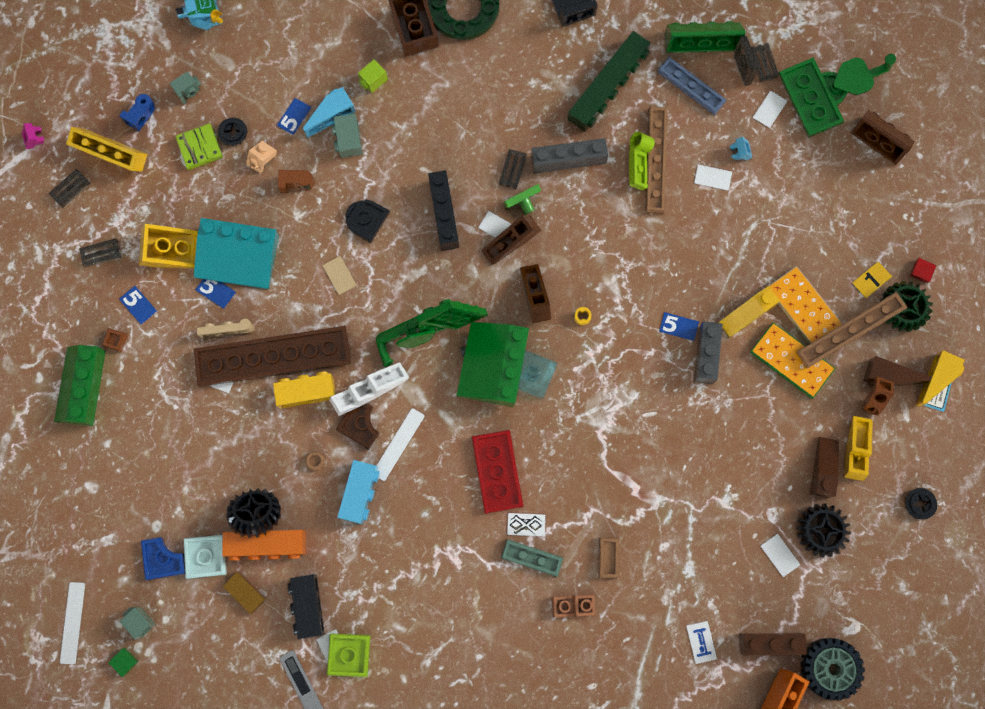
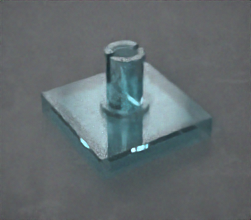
M525 350L518 389L543 399L557 363Z

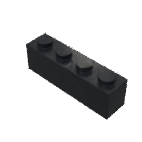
M447 171L428 173L441 251L459 248Z

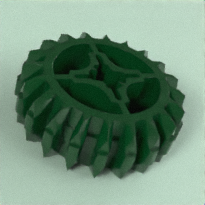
M902 281L900 284L896 282L893 286H889L886 289L887 292L882 294L883 299L880 301L897 292L905 305L910 302L907 309L886 321V324L892 323V329L898 327L899 332L904 331V329L906 332H910L912 329L916 331L926 325L925 321L930 320L931 317L928 314H931L933 310L929 307L933 303L928 302V299L931 295L926 296L924 294L926 289L920 290V284L914 287L913 281H910L908 284L906 281ZM904 294H908V295H910V296H912V297H911V298L906 297ZM900 315H904L908 319L911 318L912 320L903 319L902 317H900Z

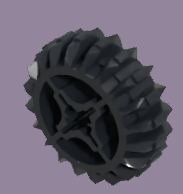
M250 488L249 492L245 493L242 491L241 496L235 495V500L230 501L226 517L227 521H229V527L233 529L235 534L239 533L241 537L247 534L249 539L252 535L258 538L259 534L263 533L266 535L267 530L273 531V526L278 525V520L281 519V506L279 500L272 492L268 493L266 489L261 491L259 488L253 491Z
M824 503L821 507L819 504H815L814 509L811 506L807 507L808 513L805 511L801 513L803 518H798L797 521L802 525L796 526V529L801 530V533L797 534V538L803 537L800 545L807 544L805 547L806 551L812 549V555L814 556L819 552L820 557H825V555L832 557L833 552L835 554L840 553L839 548H846L843 542L848 543L850 540L845 536L851 534V531H846V527H849L851 524L844 523V520L847 519L846 516L840 517L842 510L835 511V506L831 505L828 508L827 504ZM820 514L817 525L809 526L811 520ZM828 517H830L835 522L837 528L831 526L830 519ZM824 527V528H826L827 531H831V532L823 533V532H820V530H815V529H819V528ZM810 533L816 535L819 545L813 541ZM831 535H837L835 541L830 546L826 547L827 542H829V537Z

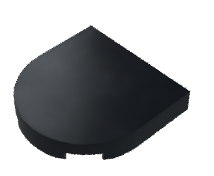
M366 199L354 202L346 211V224L353 234L372 243L390 211L371 200Z

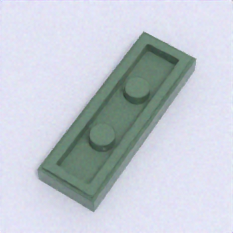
M508 539L501 556L502 559L558 577L563 562V557Z

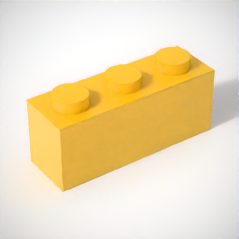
M326 371L318 372L316 376L312 377L300 375L295 380L283 378L279 379L277 383H273L276 406L279 409L328 401L331 396L336 395L334 378L331 373L328 374Z

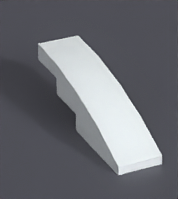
M399 362L367 375L365 380L350 385L348 390L331 396L329 401L338 416L392 390L407 381L409 376Z

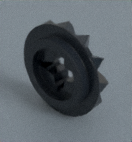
M227 118L218 127V136L225 145L228 144L234 147V145L241 144L246 139L248 130L246 124L239 118ZM234 127L238 133H235L232 138L229 132H232Z
M916 488L910 491L905 498V508L908 510L909 515L916 519H928L937 510L936 497L925 488ZM919 498L920 501L928 502L922 506V510L919 506H914V504L919 502Z

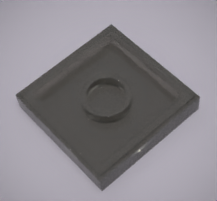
M743 36L739 39L733 53V58L743 84L748 86L752 84L759 67L747 36Z

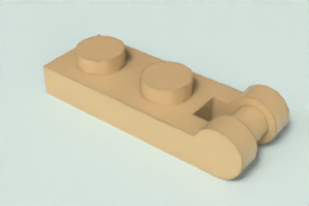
M242 319L239 323L234 324L230 321L222 322V325L216 326L214 324H204L203 327L197 328V335L201 339L253 333L255 327L248 319Z

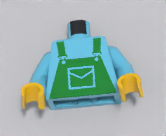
M184 0L185 6L176 8L179 19L188 17L192 26L209 30L215 25L223 23V19L220 18L223 13L218 10L216 0Z

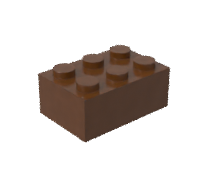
M388 0L404 57L439 47L437 32L427 0Z

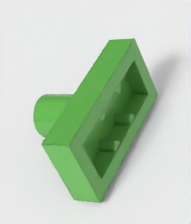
M537 184L504 201L503 204L508 209L519 203L524 214L527 215L535 210L529 197L539 193L541 189Z

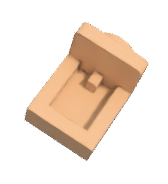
M261 141L248 151L246 164L258 173L263 172L264 164L276 156L277 150Z

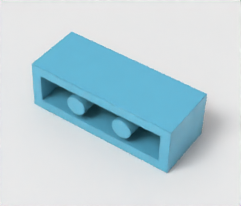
M353 460L337 518L362 525L363 521H367L370 511L367 509L369 501L372 502L375 490H372L374 482H378L380 475L376 465Z

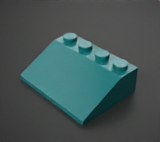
M201 218L197 234L194 278L269 289L279 239L277 230Z

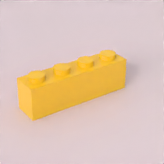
M71 127L66 145L131 171L142 172L148 155L78 127Z

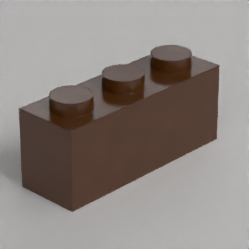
M739 633L740 654L807 655L805 633Z

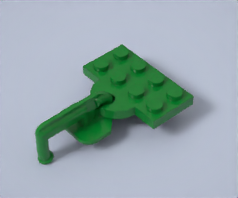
M894 54L886 55L885 64L870 70L863 59L852 58L841 64L838 73L829 71L821 73L813 57L780 71L779 77L808 138L843 124L844 119L837 106L844 101L847 93L857 96L871 90L874 85L873 78L889 72L896 62V56Z
M446 299L439 302V305L436 307L424 309L423 313L417 315V317L379 333L376 336V344L383 366L388 367L393 363V359H390L385 344L406 335L407 337L396 342L398 347L413 348L429 342L436 332L447 328L458 330L471 324V322L488 316L486 308Z

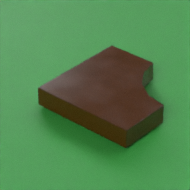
M366 403L347 412L336 428L337 431L370 450L379 435V432L374 429L371 423L373 406Z

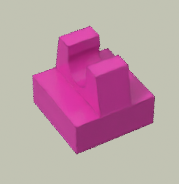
M25 123L21 132L26 149H33L35 145L44 143V137L35 135L41 134V127L32 126V123Z

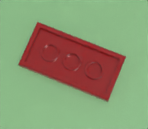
M510 430L472 436L485 514L524 507Z

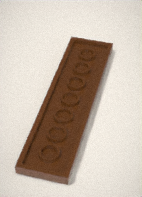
M346 326L194 349L198 387L351 364Z

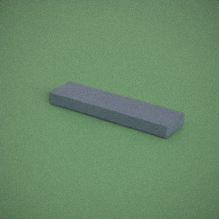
M670 57L657 71V73L714 116L727 101Z

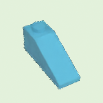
M343 87L334 89L326 95L303 127L307 138L331 126V124H335L334 117L355 113L354 105Z

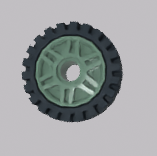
M822 638L811 643L812 645L806 648L807 655H802L803 661L800 663V666H802L801 675L809 681L807 687L816 695L828 700L840 701L856 694V690L862 686L860 684L861 681H864L865 676H863V672H865V668L862 666L864 664L863 659L859 657L860 653L855 650V647L846 641L836 638ZM831 664H834L836 666V671L834 674H830L829 672V666Z

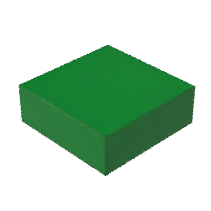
M122 648L110 660L109 664L121 677H124L139 661L126 648Z

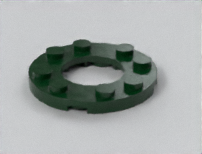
M428 0V7L435 28L442 34L458 40L474 39L485 34L494 25L499 14V0H480L481 9L474 19L469 21L455 20L446 10L448 0Z

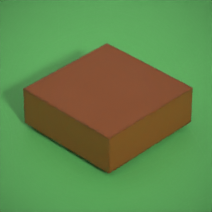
M108 328L101 346L122 352L128 334Z

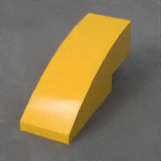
M852 417L845 455L844 478L864 481L869 475V457L872 454V419Z

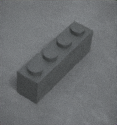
M605 138L531 149L533 173L606 164L608 159Z

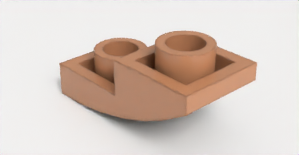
M594 595L551 597L553 617L595 615Z

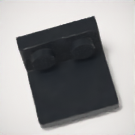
M552 0L562 27L596 16L598 6L596 0Z

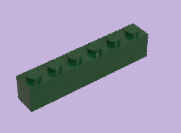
M632 31L568 112L567 120L584 132L588 127L592 128L597 121L596 117L599 113L602 115L608 107L607 103L616 98L619 93L618 89L627 84L629 75L631 73L634 74L638 70L640 61L642 59L646 60L649 56L651 42L635 31Z

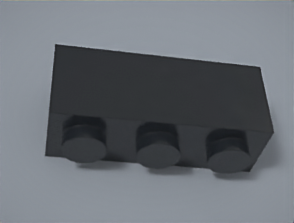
M317 574L290 578L288 593L292 595L293 603H290L291 614L295 615L296 623H293L294 635H297L298 639L325 635Z

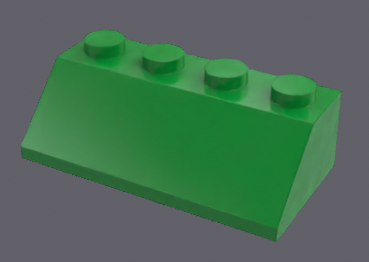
M733 21L725 23L708 22L698 24L697 22H691L689 24H667L665 30L666 53L738 51L746 34L745 29L740 22Z
M88 345L67 347L54 422L93 426L105 350L98 346Z

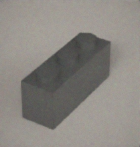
M703 321L699 326L694 382L714 384L718 380L722 323Z

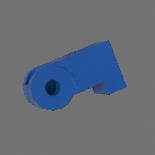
M140 94L136 97L135 104L128 113L123 110L119 116L125 124L139 132L154 112L155 105L147 94Z

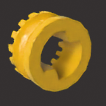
M586 307L578 308L574 314L575 322L583 326L587 325L591 320V311ZM578 313H587V320L584 318L580 320L577 316Z

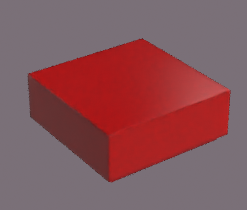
M918 258L910 276L928 284L937 265Z

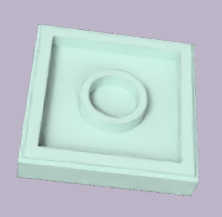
M223 535L184 539L186 579L227 575L226 557L222 556Z

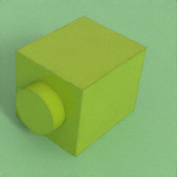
M375 59L358 72L359 84L364 90L368 89L371 93L388 80L386 71Z

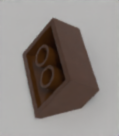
M869 109L851 132L852 135L895 165L910 151L915 142L909 135L900 132L893 124L887 123L877 113Z

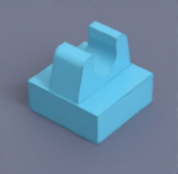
M744 137L736 139V142L730 145L732 151L738 149L737 154L732 155L734 160L744 159L746 161L752 159L749 141Z

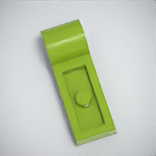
M639 131L633 133L630 138L629 186L645 190L648 188L647 153L653 149L655 141L652 137Z

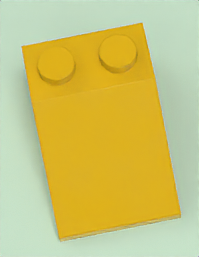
M144 224L141 228L138 265L157 268H194L198 231Z

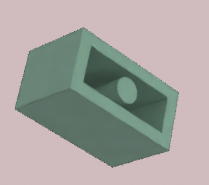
M356 113L334 117L335 124L331 125L333 135L337 136V141H334L335 151L340 153L341 158L363 155Z

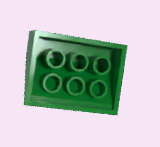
M471 322L456 396L514 407L529 328L510 324Z

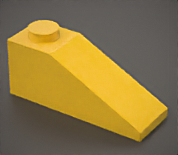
M767 286L719 323L723 324L722 328L730 338L775 307L780 300L772 289Z
M944 350L935 354L928 372V376L932 377L931 381L923 385L916 406L920 407L927 404L956 378L960 377L964 371L963 363L965 359Z

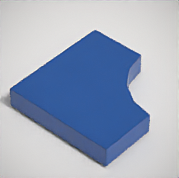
M162 537L141 541L145 580L185 574L184 554L170 551L165 546Z

